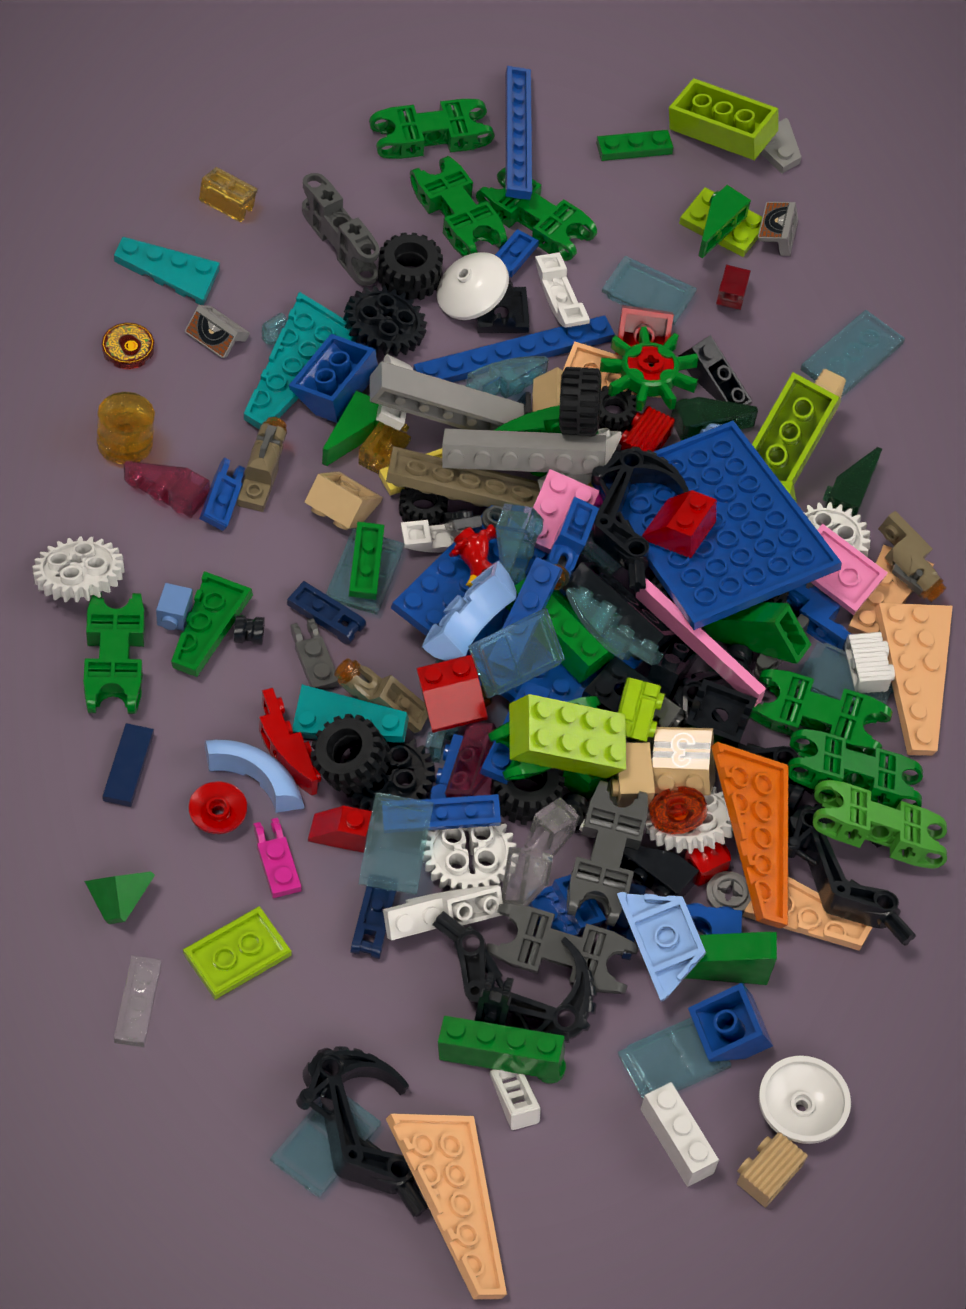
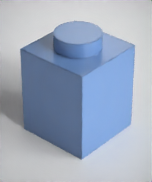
M165 583L156 609L158 626L168 630H185L186 619L193 606V589Z

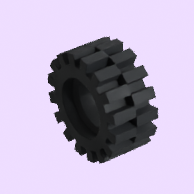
M607 385L603 386L599 418L600 429L609 428V431H621V434L622 430L629 431L630 427H632V421L638 412L636 411V395L631 396L632 391L627 389L626 392L622 391L611 397L608 394L609 389ZM617 406L624 412L615 414L608 412L604 407Z
M408 487L401 490L399 514L402 516L403 522L428 520L429 526L432 524L439 525V522L443 523V513L447 512L448 498L433 493L425 494L417 489ZM417 500H427L433 503L434 506L429 509H420L414 506L413 503Z

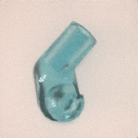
M279 313L263 323L261 334L262 340L266 344H275L279 337L278 329L286 325L287 318L283 313Z

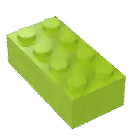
M693 78L669 106V127L672 131L755 160L778 132V108Z
M792 372L752 443L775 476L781 481H793V484L796 483L841 403L839 396Z
M528 694L509 704L510 760L601 778H608L626 770L625 714Z

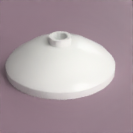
M485 252L469 254L458 259L445 271L439 281L437 288L439 306L448 316L458 320H470L483 316L502 300L509 284L507 267L499 257Z
M792 1056L780 1060L766 1072L759 1088V1105L766 1122L774 1131L782 1133L788 1140L794 1142L814 1144L832 1138L845 1125L850 1113L851 1098L845 1080L831 1065L814 1057ZM796 1105H802L806 1110L800 1111Z

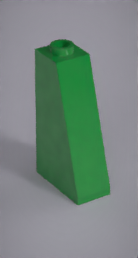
M761 602L703 626L706 633L713 640L729 645H744L753 652L795 664L799 663L812 645L788 603Z
M777 932L699 935L706 954L685 977L686 979L758 985L768 984L777 960Z

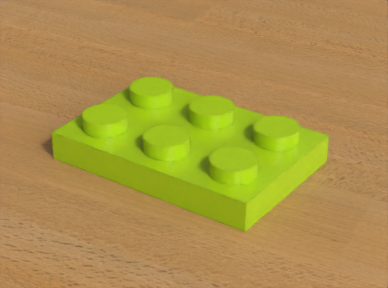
M704 187L682 214L679 224L703 236L711 205L709 201L714 191ZM749 210L747 217L718 244L744 257L758 239L762 216Z

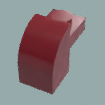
M726 265L716 304L741 310L751 270Z

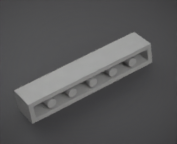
M381 361L370 375V402L457 428L495 430L499 426L524 415V404L391 363Z
M445 428L442 444V468L549 472V469L558 473L592 474L595 467L605 466L606 435L579 436L562 435V433Z

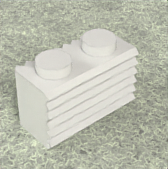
M882 633L848 634L844 648L855 692L862 694L867 692L869 694L870 692L888 691L891 681L895 679L894 666L889 664L887 660L889 646L887 641H883Z

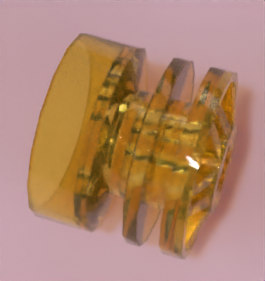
M119 392L106 397L99 405L97 446L99 452L106 459L117 464L128 465L142 461L152 451L155 411L152 404L145 397L131 392Z

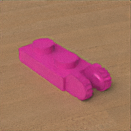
M271 819V829L275 839L269 841L265 840L264 828L261 823H253L258 842L257 850L272 898L301 892V883L286 836L283 837L279 819Z

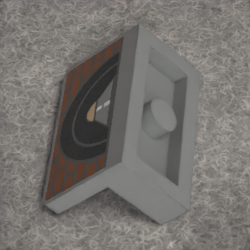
M766 202L758 239L763 242H778L780 256L791 255L798 224L796 202Z
M198 305L185 329L188 335L222 358L228 356L235 341L245 342L250 332L208 305Z

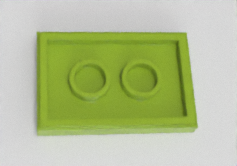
M259 906L183 949V955L214 1000L289 958L292 956V951Z

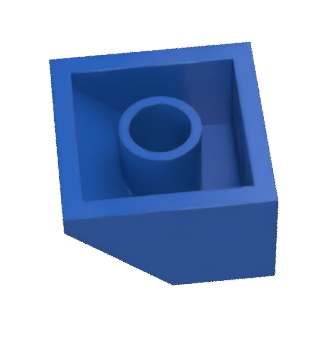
M739 983L688 1008L710 1062L747 1059L773 1046L753 995L743 983Z

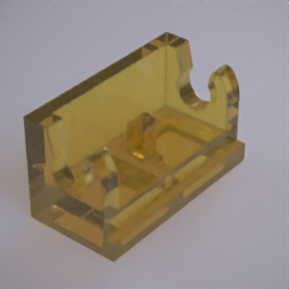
M215 167L202 178L199 200L241 222L245 218L246 210L252 211L258 189Z
M379 422L359 448V465L379 474V469L388 467L393 446L405 449L411 442V436L405 433L408 431L409 426L404 424L401 428L402 431H399Z

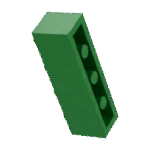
M444 1016L438 1038L439 1060L559 1080L565 1055V1038L563 1035Z

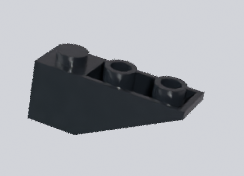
M711 335L678 355L679 357L691 354L698 355L697 368L687 369L691 377L698 379L697 383L731 414L752 401Z
M676 636L653 662L647 679L656 685H660V693H664V697L670 699L677 691L678 683L685 678L698 654Z
M641 845L638 850L625 847L620 868L634 871L633 879L635 882L645 885L655 895L665 897L668 895L684 897L695 885L699 873L698 869L676 853Z

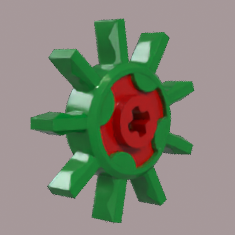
M645 326L640 329L639 344L632 347L616 335L612 338L611 349L623 358L622 360L601 358L600 372L621 375V378L610 383L608 394L612 397L629 388L637 394L636 411H642L647 397L661 396L666 406L672 410L675 409L677 399L671 390L674 386L692 393L696 390L698 379L679 373V371L697 368L698 355L691 354L677 357L673 351L677 347L678 334H672L664 345L652 343Z

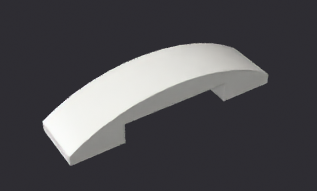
M560 252L535 256L538 274L546 299L558 322L565 328L590 324V319L583 303H578L567 279V268Z
M428 520L401 522L404 547L422 552H444L454 543L456 536L463 531L446 530L444 524L429 526Z

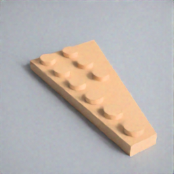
M879 603L875 607L883 641H887L889 646L887 660L889 664L894 666L895 679L891 683L907 755L933 756L938 751L953 606Z
M390 1114L386 1121L472 1298L502 1299L507 1295L474 1116Z

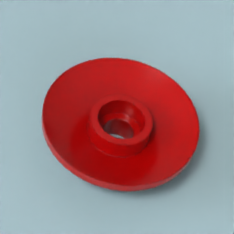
M216 781L204 784L192 794L189 801V815L192 822L199 829L211 834H224L235 830L242 824L247 814V801L244 794L236 786L227 782ZM216 810H220V811H222L223 813H222V814H214L213 812L216 811Z

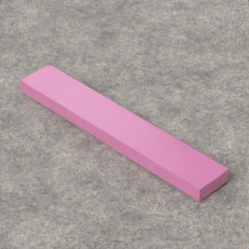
M645 578L646 588L640 589V592L636 593V598L735 690L757 698L755 706L761 703L766 688L701 628L693 630L679 608Z

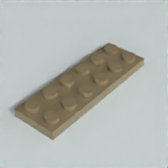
M394 446L386 482L392 483L397 487L413 488L425 494L433 493L445 496L450 500L470 502L479 507L500 506L507 513L524 515L526 518H529L540 492L538 481L493 470L442 468V458Z

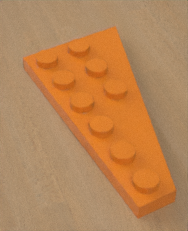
M717 742L711 748L756 921L781 929L788 925V765Z

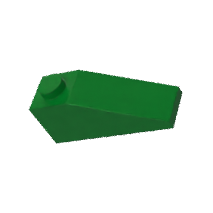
M726 185L721 191L714 192L710 198L709 203L711 205L698 255L701 258L705 257L748 215L751 200L729 185Z
M358 391L354 393L323 447V465H330L371 439L378 428H383L384 423L376 420L379 404L370 402V396Z

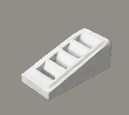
M495 1069L490 1070L491 1079L511 1130L539 1123L540 1106L525 1075ZM514 1077L517 1078V1080L503 1084L502 1082L504 1080L511 1079ZM519 1088L521 1089V1090H518V1091H514V1092H511V1093H507V1092H509V1091H513V1090H516V1089H519ZM521 1100H525V1101H523V1102L513 1104L514 1102H518V1101H521Z

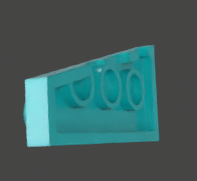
M122 237L114 254V262L142 276L146 274L154 278V282L161 286L166 284L174 288L176 293L183 297L188 295L194 298L195 303L199 305L205 304L220 270V262Z
M301 685L292 727L293 734L301 732L304 739H318L316 733L318 730L323 731L325 729L324 724L327 721L331 724L334 722V717L340 716L343 719L345 714H352L355 718L358 714L363 716L365 720L369 719L386 739V742L405 743L409 722L407 712Z

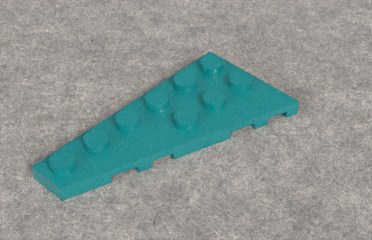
M299 291L296 303L288 315L286 325L282 328L270 354L269 362L261 374L260 382L257 388L254 389L244 411L245 421L260 429L263 423L273 425L299 399L289 389V384L330 334L353 342L357 340V336H349L351 329L345 328L346 321L342 317Z

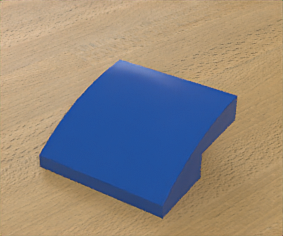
M571 874L555 879L552 886L526 894L524 901L527 906L555 914L551 929L579 937L583 935L586 923L599 927L607 920L595 899L585 900L580 908H577L575 916L567 914V889ZM539 917V920H538V923H537L538 926H539L541 917Z

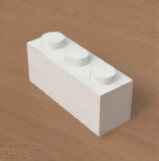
M672 1082L646 1094L640 1110L686 1186L689 1187L714 1174L719 1159Z

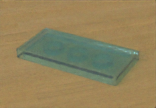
M865 310L801 365L800 370L814 381L822 373V369H827L844 377L846 382L841 395L842 398L903 345L905 338Z

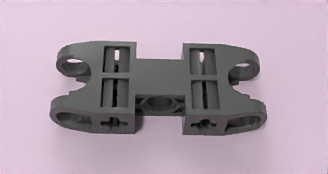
M319 173L306 175L303 178V189L307 198L302 202V213L307 222L322 241L326 239L330 241L337 250L338 262L356 283L363 286L373 285L378 280V270L374 263L379 257L377 241L358 217L355 219L350 217L343 208L342 196L323 175ZM317 181L321 185L318 187H311L308 184V182ZM369 271L373 276L371 278H363L360 276V273Z
M600 781L588 806L581 835L595 838L591 858L589 860L577 856L567 889V914L575 916L577 908H580L585 900L596 899L605 907V915H608L606 925L614 927L623 909L617 893L626 892L629 894L634 871L620 868L624 848L629 847L638 850L647 820L648 794L639 791L637 799H634L630 806L618 807L610 800L609 791H607L608 782Z
M499 904L497 913L509 917V921L517 926L518 932L515 939L509 943H500V946L487 943L486 948L491 956L510 966L536 974L539 972L542 960L571 968L573 970L569 984L574 985L576 978L575 961L570 951L561 942L566 937L580 951L587 964L588 961H591L589 970L593 974L594 981L592 984L596 987L597 992L626 993L628 986L615 981L616 978L608 972L606 963L609 958L616 954L623 955L624 952L637 954L639 947L636 943L613 931L587 923L581 938L551 929L555 918L553 913L525 905ZM539 917H541L536 936L534 937ZM596 934H597V935H598V939H597V942H596V945H595L594 952H593V954H591V950H592V947H593V944H594V940H595V937H596ZM531 943H532V944H533L532 950H531V953H530V956H529L528 963H526L527 956H528V953H529V950H530V946H531Z

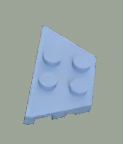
M617 893L660 1001H665L706 954L683 896L668 895L665 897L655 894Z

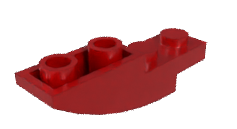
M274 689L262 690V707L265 715L259 717V732L271 756L276 758L289 771L301 789L310 795H316L318 783L321 782V775L312 765L310 759L312 749L309 741L304 742L301 732L293 734L290 721H285L283 717L285 708L282 698L276 697Z

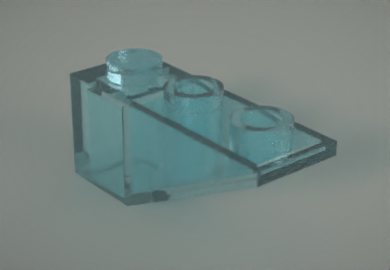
M504 503L496 525L500 563L509 573L514 585L525 579V572L530 559L534 555V547L538 535L542 532L544 519L533 507Z

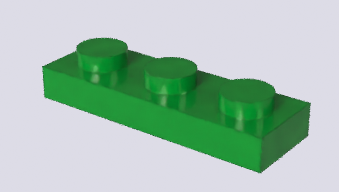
M668 130L597 136L596 141L601 161L671 155L674 148Z
M357 521L348 597L376 600L385 526L383 524Z

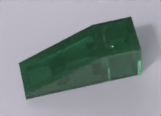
M702 397L685 398L676 402L675 409H672L671 418L675 419L674 427L680 441L700 434L701 429H705L711 423L723 425L734 421L740 429L753 427L758 409L756 406Z
M875 448L837 476L833 487L828 485L823 500L827 502L826 508L829 502L832 503L833 509L842 504V511L846 512L851 508L852 517L858 515L878 464L882 448Z

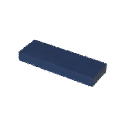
M125 724L102 796L103 801L128 807L132 806L154 736V729Z

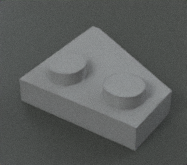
M787 118L778 122V132L760 153L781 174L797 166L801 161V154Z

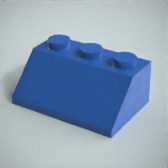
M330 334L289 384V389L316 416L338 423L356 391L362 393L370 384V375L378 366L376 351L371 347Z

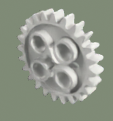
M820 502L817 504V509L807 505L805 515L816 529L824 524L842 539L847 538L844 539L846 542L868 557L871 541L869 540L870 531L866 530V522L860 523V514L852 517L851 508L844 512L842 511V504H840L836 509H833L831 502L828 503L827 508H823Z
M82 536L75 542L68 538L66 544L57 541L58 547L56 548L48 546V552H40V558H35V565L33 566L35 585H38V590H44L45 596L53 594V600H57L62 596L64 602H67L70 598H74L75 602H79L80 597L90 601L91 595L100 598L101 591L110 593V586H118L117 580H122V573L125 572L123 556L119 554L118 547L113 548L111 542L104 545L103 539L94 542L93 537L83 541Z
M713 787L710 795L658 794L659 800L653 799L652 807H648L645 824L646 834H649L651 841L656 840L657 846L665 844L667 851L676 847L677 853L687 849L688 853L692 854L694 848H698L702 853L705 846L715 849V842L725 844V837H733V829L723 791L717 793V787ZM673 797L693 798L701 806H704L702 811L703 817L693 824L692 833H689V827L687 830L677 831L683 833H676L674 830L670 831L669 828L668 830L660 828L656 820H654L656 818L655 807L657 809L661 803L673 799ZM675 806L668 811L671 823L676 825L690 823V813L685 807ZM678 812H684L688 816L683 822H676L673 817Z
M506 823L500 826L426 831L424 838L426 841L422 842V850L424 851L422 852V861L426 862L425 872L432 871L431 880L434 881L440 878L439 888L442 889L449 885L450 891L500 885V881L507 882L508 873L513 872L514 864L512 863H515L517 855L514 853L516 843L512 842L513 833H505ZM464 830L468 831L469 850L470 854L473 855L472 868L475 874H471L469 871L468 850L465 849L466 836ZM476 836H484L487 839L479 840ZM447 839H456L458 842L451 843ZM487 861L492 865L484 866L480 862ZM459 864L462 868L455 869L451 865Z

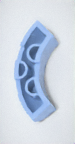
M499 561L487 568L471 582L473 585L466 591L463 598L457 595L444 609L443 612L446 615L441 619L439 626L433 624L424 640L422 647L433 657L444 661L466 656L470 645L484 626L504 607L516 599L514 582Z
M205 740V752L209 771H227L243 776L245 774L251 776L260 783V787L268 794L276 813L304 809L301 793L292 775L269 753L239 741Z

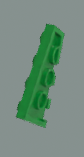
M205 571L201 578L202 584L200 589H197L194 597V606L187 616L186 628L181 633L171 660L174 669L198 677L235 623L236 615L241 614L253 596L252 588Z

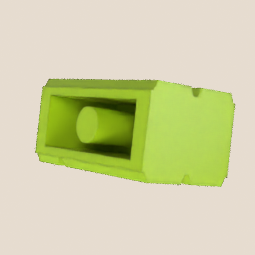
M629 677L626 679L618 713L625 714L626 738L647 742L648 737H654L657 721L653 720L655 709L661 710L665 695L660 693V685Z

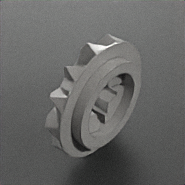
M725 871L714 875L708 882L706 899L710 901L712 907L728 906L734 910L745 911L751 898L744 876L736 872ZM731 885L733 886L734 896L731 897V900L726 901L725 893Z

